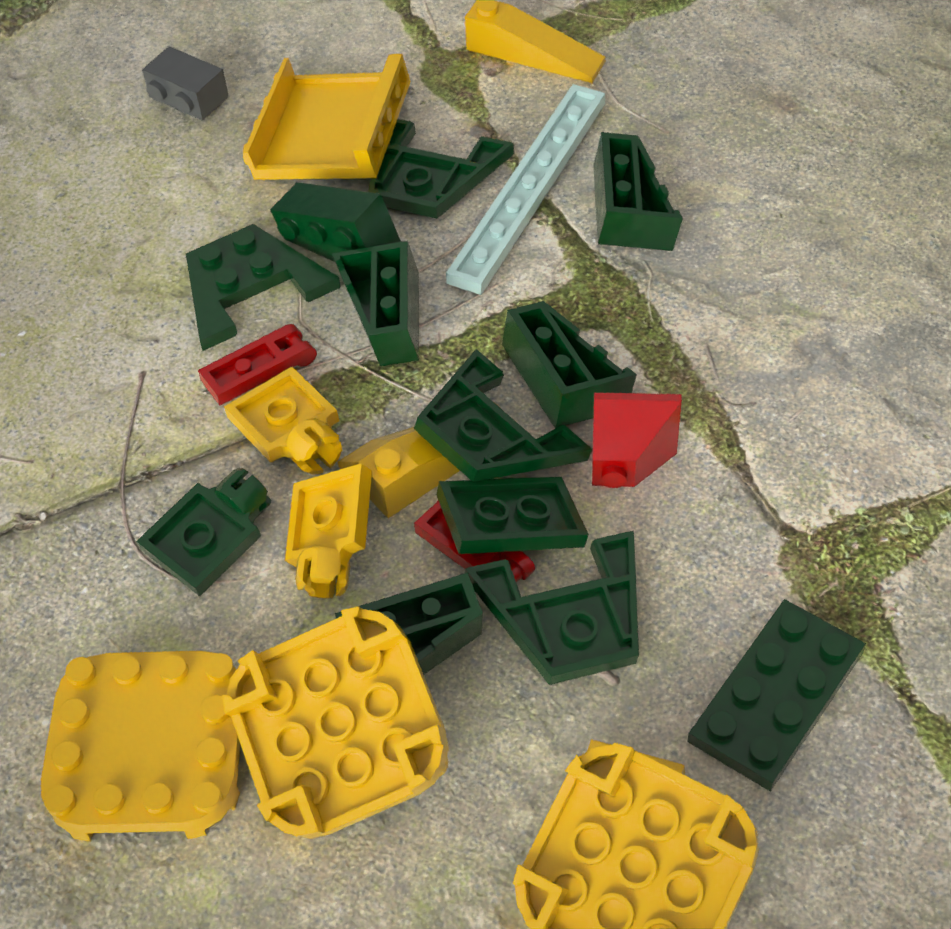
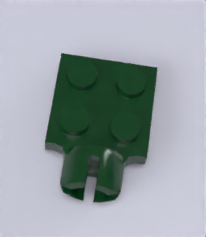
M240 467L233 470L216 487L207 488L197 483L136 541L141 551L199 597L261 537L258 527L253 523L271 504L272 500L267 496L268 491L254 475H251L247 480L243 479L249 472Z

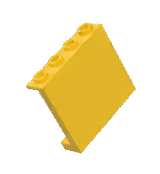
M389 54L383 71L375 73L295 75L289 58H284L278 72L274 75L271 89L264 98V104L258 119L254 121L249 140L243 147V159L245 164L249 166L254 180L377 178L411 83L403 54Z

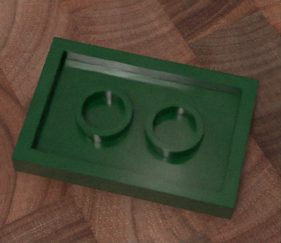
M562 476L487 479L472 482L471 480L439 481L436 495L459 554L582 548L586 545L589 534Z

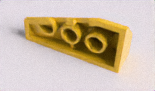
M476 0L465 15L466 48L469 51L593 83L605 64V56L511 4L495 0Z
M414 427L370 440L337 462L340 469L362 463L372 470L370 500L388 519L437 487L439 481H446L460 471L414 430Z

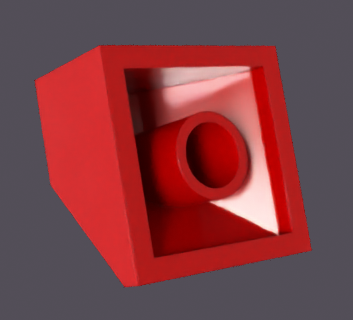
M594 393L592 486H606L609 488L635 487L677 454L682 394Z

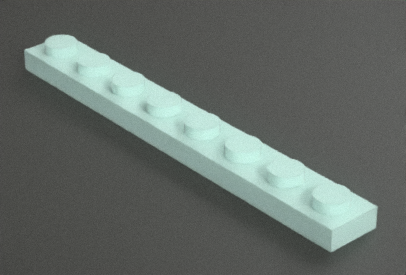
M572 84L447 270V284L482 295L604 107L605 93Z

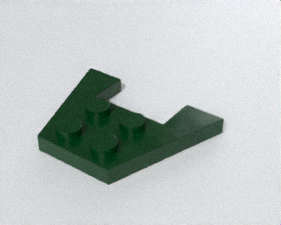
M397 119L377 178L370 179L368 192L380 193L387 208L438 219L515 154L513 142L481 136L467 159L407 147L416 134L415 124L411 121Z
M251 224L186 253L202 351L236 336V325L225 311L226 308L285 281L291 280L306 302H311L341 288L337 275L255 224Z
M477 349L419 414L414 426V430L472 482L588 461L593 450L565 425H561L537 439L528 433L484 394L499 386L504 374L503 371Z
M634 530L592 541L590 550L601 579L521 597L509 561L506 559L465 568L464 573L468 572L476 594L549 685L636 664L639 657Z

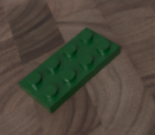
M784 599L688 733L687 742L771 792L864 653L866 643Z

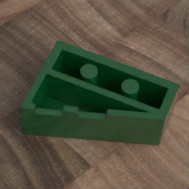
M601 132L593 165L598 244L673 251L683 217L679 210L672 208L668 200L669 191L665 184L660 185L654 174L656 167L639 136Z
M296 182L270 209L277 223V229L284 240L333 262L335 260L332 253L401 242L380 193Z
M408 240L332 253L343 283L380 367L419 361V272Z
M542 301L507 310L502 346L553 426L557 428L561 425L567 426L594 418V393H632L637 374L628 367L622 370L607 358V350L600 345L596 347L591 346L579 336V328L546 302Z
M468 572L359 606L361 609L381 612L401 627L411 642L423 675L482 634L483 612ZM341 612L335 613V618L342 616Z

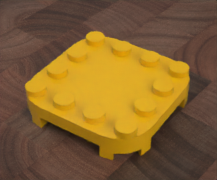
M359 606L340 610L342 616L261 653L252 650L237 660L240 665L230 678L227 694L222 695L224 713L231 716L261 801L257 806L265 820L275 825L284 833L309 839L330 835L420 795L434 785L437 779L447 771L449 747L446 730L411 642L401 627L381 612L361 609Z
M199 650L105 653L88 658L77 657L71 660L66 666V674L61 679L55 694L41 775V798L55 823L68 831L74 839L91 841L92 833L184 831L187 839L206 836L205 830L219 822L229 809L235 810L240 795L237 779L241 744L231 716L224 713L222 695L227 694L230 678L236 671L230 656L223 653L217 654Z
M613 742L612 745L594 747L579 757L576 755L565 769V772L568 774L523 865L518 864L513 884L515 885L517 906L525 920L524 924L530 929H727L755 869L759 852L757 829L744 808L727 794L724 795L635 751L633 747Z

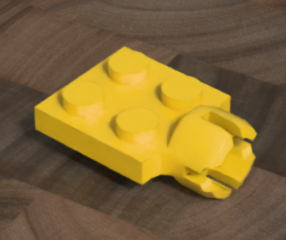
M293 367L288 368L224 406L227 418L270 463L279 458L287 457L302 471L315 475L321 474L324 471L315 462L317 458L327 467L331 468L341 455L342 446L339 441V435L331 428L340 421L337 409Z
M362 463L293 483L285 561L296 567L295 581L297 589H305L311 597L333 598L335 586V596H342L349 586V561L354 553L364 550L366 547L372 470Z

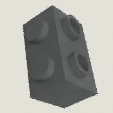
M170 46L142 69L146 90L150 98L202 121L229 97L222 68Z

